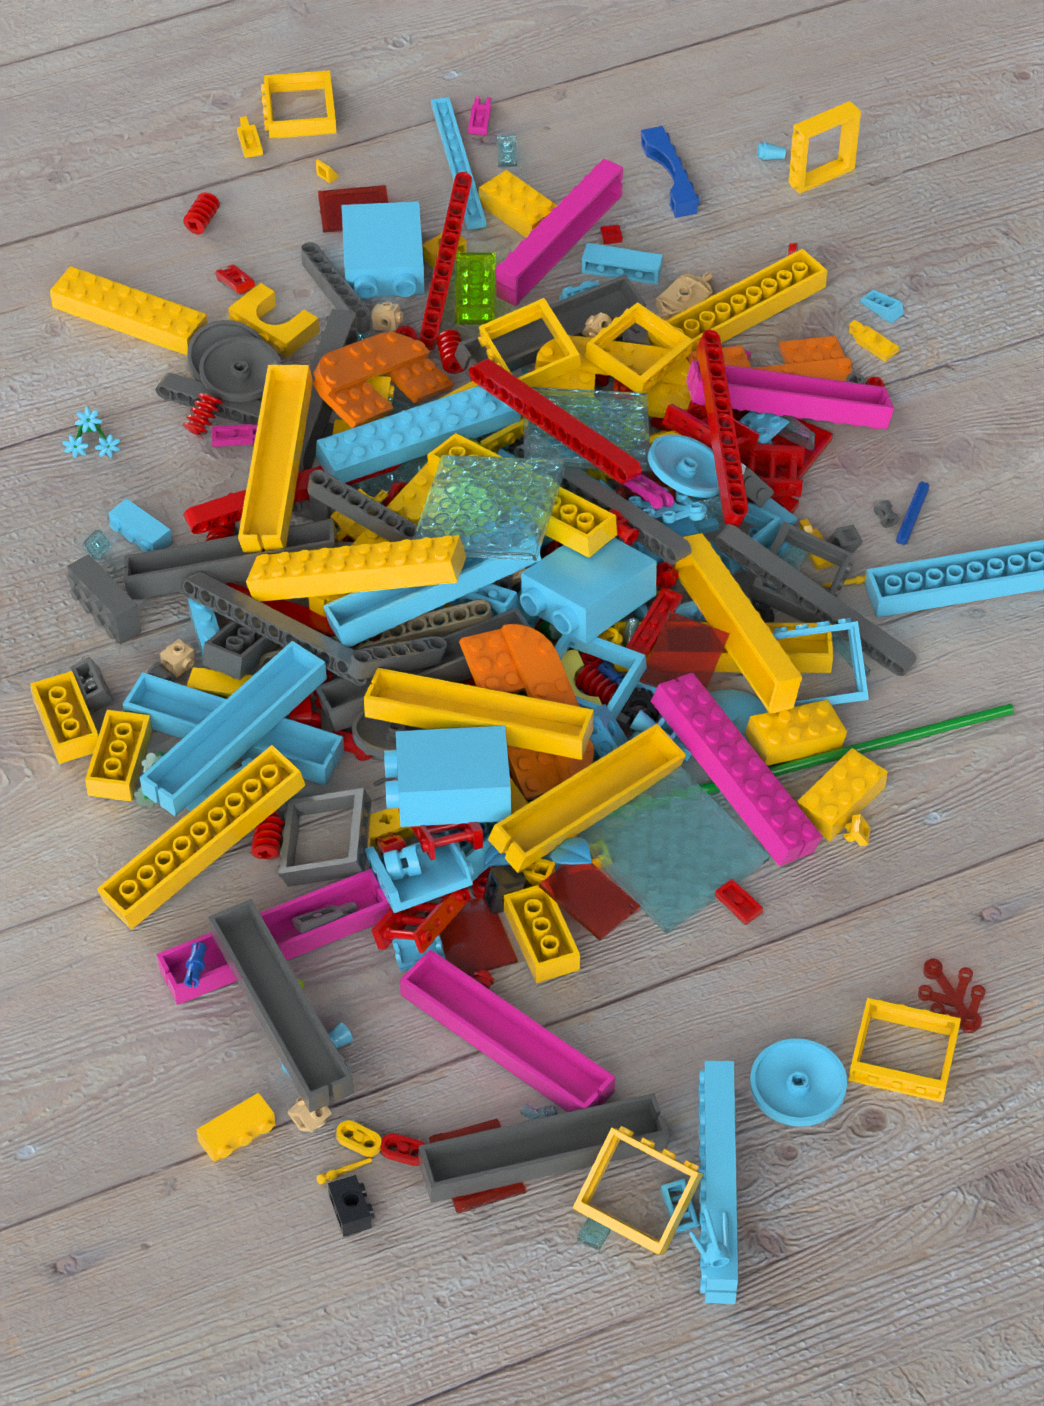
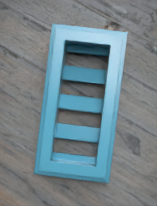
M874 289L860 299L863 305L889 323H893L904 313L901 301Z
M685 1179L663 1184L660 1187L670 1219L676 1209L672 1202L680 1200L687 1186ZM681 1191V1195L674 1197L669 1195L670 1193ZM690 1201L687 1207L688 1212L684 1213L682 1218L690 1217L691 1222L680 1224L675 1233L699 1227L692 1201Z

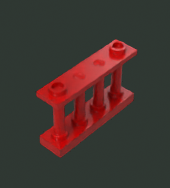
M692 399L686 410L679 408L673 403L668 405L662 424L682 436L695 439L712 449L706 405L693 403ZM734 419L738 447L741 446L751 453L754 452L760 434Z
M757 443L752 453L741 446L738 447L741 463H747V467L754 473L756 464H768L767 478H759L774 491L772 495L801 497L803 480H796L797 467H803L805 447ZM776 465L789 466L788 479L776 478Z
M478 822L410 826L420 842L422 852H426L430 860H435L436 847L453 842L457 843L466 840V842H470L474 850L483 848V832ZM456 828L463 831L438 838H432L431 834Z
M465 887L438 897L443 898L440 903H429L427 901L394 913L392 908H390L371 929L378 949L386 950L394 939L415 940L419 953H424L471 899L468 888ZM419 911L431 912L427 917L416 916ZM407 925L419 926L415 931L403 930Z

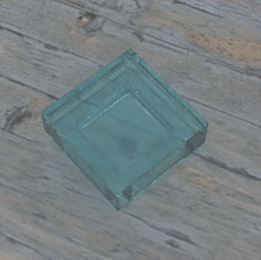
M588 1217L577 1236V1241L600 1251L611 1229Z

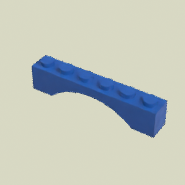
M663 126L641 130V146L646 157L661 164L673 179L674 185L670 190L669 206L675 218L697 214V206L700 205L699 196L694 192L693 183L688 180V174L686 169L682 167L681 158L676 155V148L670 142L669 133L665 132Z

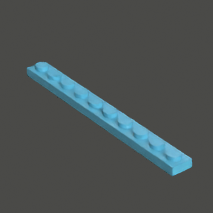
M450 98L432 99V110L453 182L456 174L459 172H467L472 177L464 217L467 230L486 227V219Z

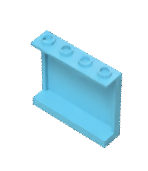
M451 830L443 831L440 835L434 836L432 838L452 834ZM420 842L412 844L417 847L423 874L409 877L406 874L403 879L393 882L388 875L384 855L378 856L373 846L365 849L369 867L394 913L473 885L471 875H474L471 863L467 862L463 850L460 851L458 842L436 847L435 860H430L427 853L422 852ZM407 857L402 858L404 868L409 867Z

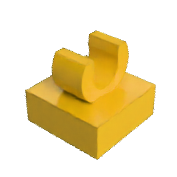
M861 814L853 815L852 823L845 825V828L850 833L844 834V838L848 842L856 840L860 847L869 844L871 827Z

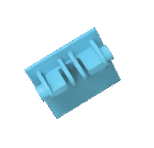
M755 411L748 412L739 420V422L760 434L757 441L758 444L772 445L771 439L790 423V421L773 413H757Z

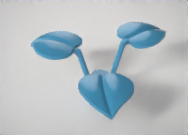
M579 837L564 840L560 846L555 847L554 851L541 858L555 862V876L561 871L560 864H592L589 844L585 839ZM492 845L485 856V868L509 865L504 858L506 853L500 854Z

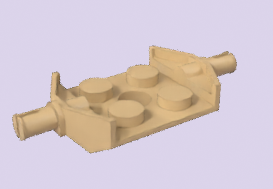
M706 272L702 277H696L687 273L677 278L656 298V308L661 313L660 318L666 321L713 296L712 288L708 283L713 277L712 274Z

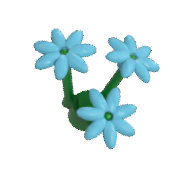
M86 406L85 413L77 412L78 417L81 419L75 422L76 425H79L76 439L70 435L69 441H62V443L67 446L64 450L65 453L72 452L74 458L77 457L78 453L85 456L86 452L84 449L88 448L89 445L82 443V432H95L97 430L100 435L99 441L101 444L95 446V449L101 450L99 453L100 457L106 453L109 457H112L113 451L120 450V447L116 446L120 439L113 440L112 434L106 438L99 424L102 423V420L96 417L99 411L95 410L91 413L89 407Z

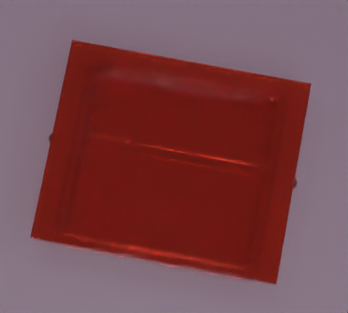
M386 185L318 191L323 233L343 231L342 205L388 203Z

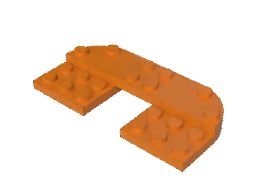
M393 331L381 333L326 353L320 359L313 372L315 376L313 384L317 393L351 428L389 415L394 409L366 380L385 374L387 377H391V381L414 404L447 392L454 386L449 377L435 366L433 361L427 358L431 351L425 347L423 342Z
M836 336L780 341L778 348L786 364L755 368L751 367L743 346L722 348L724 363L730 366L845 382L847 376L852 371L850 357H845ZM697 350L691 351V355L686 358L690 364L692 360L699 361Z
M507 624L503 625L501 629L464 637L459 641L477 687L511 694L526 691L528 697L580 707L555 647L537 630L525 625ZM589 740L583 758L580 760L507 745L509 769L517 788L526 801L535 799L591 765L594 757V746L591 740Z

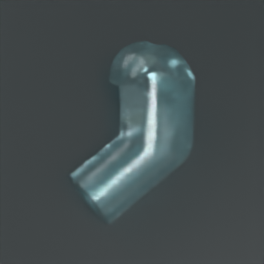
M526 1103L520 1113L530 1120L558 1115V1110L552 1105L535 1109Z

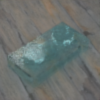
M497 136L498 167L517 166L516 136Z

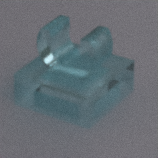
M95 530L83 542L82 547L86 553H90L93 559H100L111 547V544L101 530Z

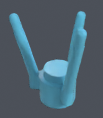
M704 1208L705 1219L712 1243L707 1245V1251L693 1231L689 1235L702 1254L705 1264L710 1263L712 1268L723 1267L729 1263V1258L732 1257L729 1244L728 1214L723 1212L724 1245H722V1242L717 1240L709 1209Z

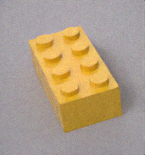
M508 170L503 171L479 187L481 206L525 238L531 230L540 224L543 218H546L551 213L554 207L558 206Z
M69 671L30 683L33 701L58 764L93 754L98 740V733L73 672Z
M827 699L795 706L793 709L772 714L768 712L750 716L744 734L752 748L768 766L842 748L847 730Z
M113 710L106 711L85 778L88 796L132 801L141 772L142 761L145 758L153 732L150 715Z
M851 748L797 801V805L820 834L831 842L845 828V825L852 821V816L859 814L886 787L888 771Z
M547 882L504 895V913L536 984L580 970V953Z

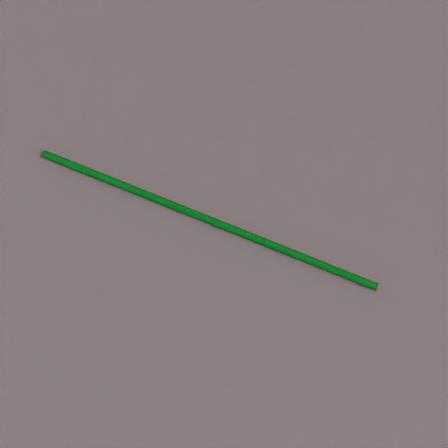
M1010 703L777 764L768 768L776 777L840 760L851 748L863 754L1014 714V708ZM709 782L621 806L595 824L719 792L720 790L714 782Z

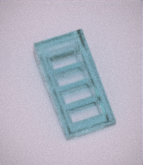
M781 416L790 421V423L777 435L812 451L815 444V433L793 416Z

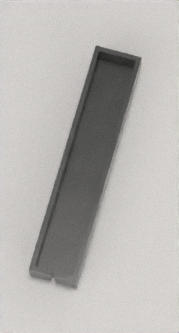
M625 274L549 306L567 335L586 337L582 332L586 327V321L591 315L595 316L601 312L610 316L613 321L614 318L620 317L627 308L630 309L637 302L646 307V303ZM540 318L491 341L510 372L536 362L537 354L541 347L555 338L543 319ZM480 334L459 342L455 357L463 370L467 369L466 374L471 381L469 368L485 359H489L486 347H482L478 340Z
M332 309L330 316L326 317L325 329L320 333V343L315 346L314 358L310 359L309 362L313 382L315 380L313 372L323 355L358 342L356 312ZM314 384L312 385L298 472L312 468L316 457L317 440L323 438L333 411L317 393Z
M332 518L289 526L286 548L270 551L263 549L259 553L243 552L237 535L126 555L124 559L123 580L127 594L132 600L144 599L145 597L155 595L162 596L177 591L182 592L180 588L181 582L196 572H202L224 584L239 580L246 581L255 559L259 555L338 548V536Z
M514 608L441 637L446 641L447 647L440 665L404 671L403 673L460 683L473 677L459 643L461 638L498 630L507 624L530 626L519 609ZM341 677L316 688L321 708L335 732L352 726L356 716L364 710V696L369 685L372 684L371 681L364 686H359Z
M252 899L209 916L211 935L309 1112L311 1113L329 1105L330 1099L336 1102L354 1094L352 1075Z
M655 1093L420 1145L418 1162L430 1202L433 1203L593 1166L611 1128L620 1129L621 1126L626 1127L634 1132L633 1137L639 1140L644 1137L656 1143L654 1148L658 1150L667 1149L669 1132L663 1116H660L661 1110ZM620 1139L610 1162L647 1153Z

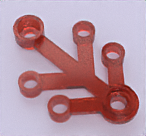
M935 958L927 960L923 968L924 976L928 979L936 980L945 994L934 992L929 985H921L918 990L919 999L936 1002L931 1005V1012L960 1018L959 1027L962 1031L966 1033L977 1031L982 1024V1018L977 1012L981 1000L985 997V988L981 985L972 987L970 994L972 1000L969 1009H967L963 1000L968 983L972 981L973 971L968 967L960 969L958 975L959 983L955 991L942 972V963ZM962 974H968L969 977H964ZM922 991H927L929 994H923ZM978 991L981 995H977L974 992ZM944 1005L954 1007L957 1012L945 1010ZM934 1009H939L941 1012H935Z

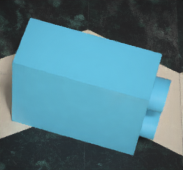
M419 201L342 205L345 280L358 297L370 299L382 296L409 297L425 294Z
M616 538L610 540L590 558L562 545L521 573L522 594L520 596V603L529 615L539 616L554 625L560 633L564 635L570 634L587 644L656 595V560Z
M505 726L396 731L397 750L384 751L385 778L398 777V780L385 781L387 809L400 808L401 827L463 824L468 822H500L511 815V786Z

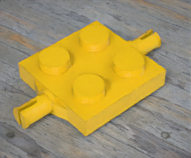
M361 488L357 490L378 503H381L388 497L387 492L383 489L375 497L367 495ZM335 511L330 516L340 528V531L337 533L339 542L346 536L356 541L367 529L338 511Z

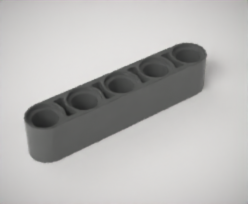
M432 636L358 649L352 654L347 672L354 679H366L374 677L377 668L404 672L437 666L442 662L447 643L441 637Z

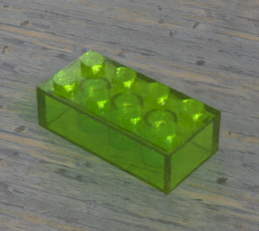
M456 253L455 324L484 325L495 320L496 253Z

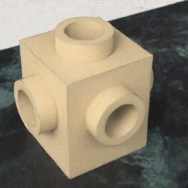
M384 302L376 304L371 311L374 330L395 331L403 322V312L400 311L399 304Z
M601 312L595 316L591 315L585 323L586 327L582 334L586 337L594 338L603 327L606 328L611 324V317Z
M180 639L168 645L160 653L164 669L169 673H173L176 679L192 669L196 664L195 650L190 644H185Z
M301 1096L297 1098L296 1104L287 1111L298 1129L306 1132H312L326 1123V1118L332 1114L327 1106L310 1113Z

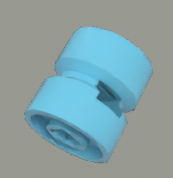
M416 845L404 847L402 852L397 850L384 852L386 869L392 882L403 879L406 874L409 877L423 874ZM407 857L409 867L404 868L402 858Z

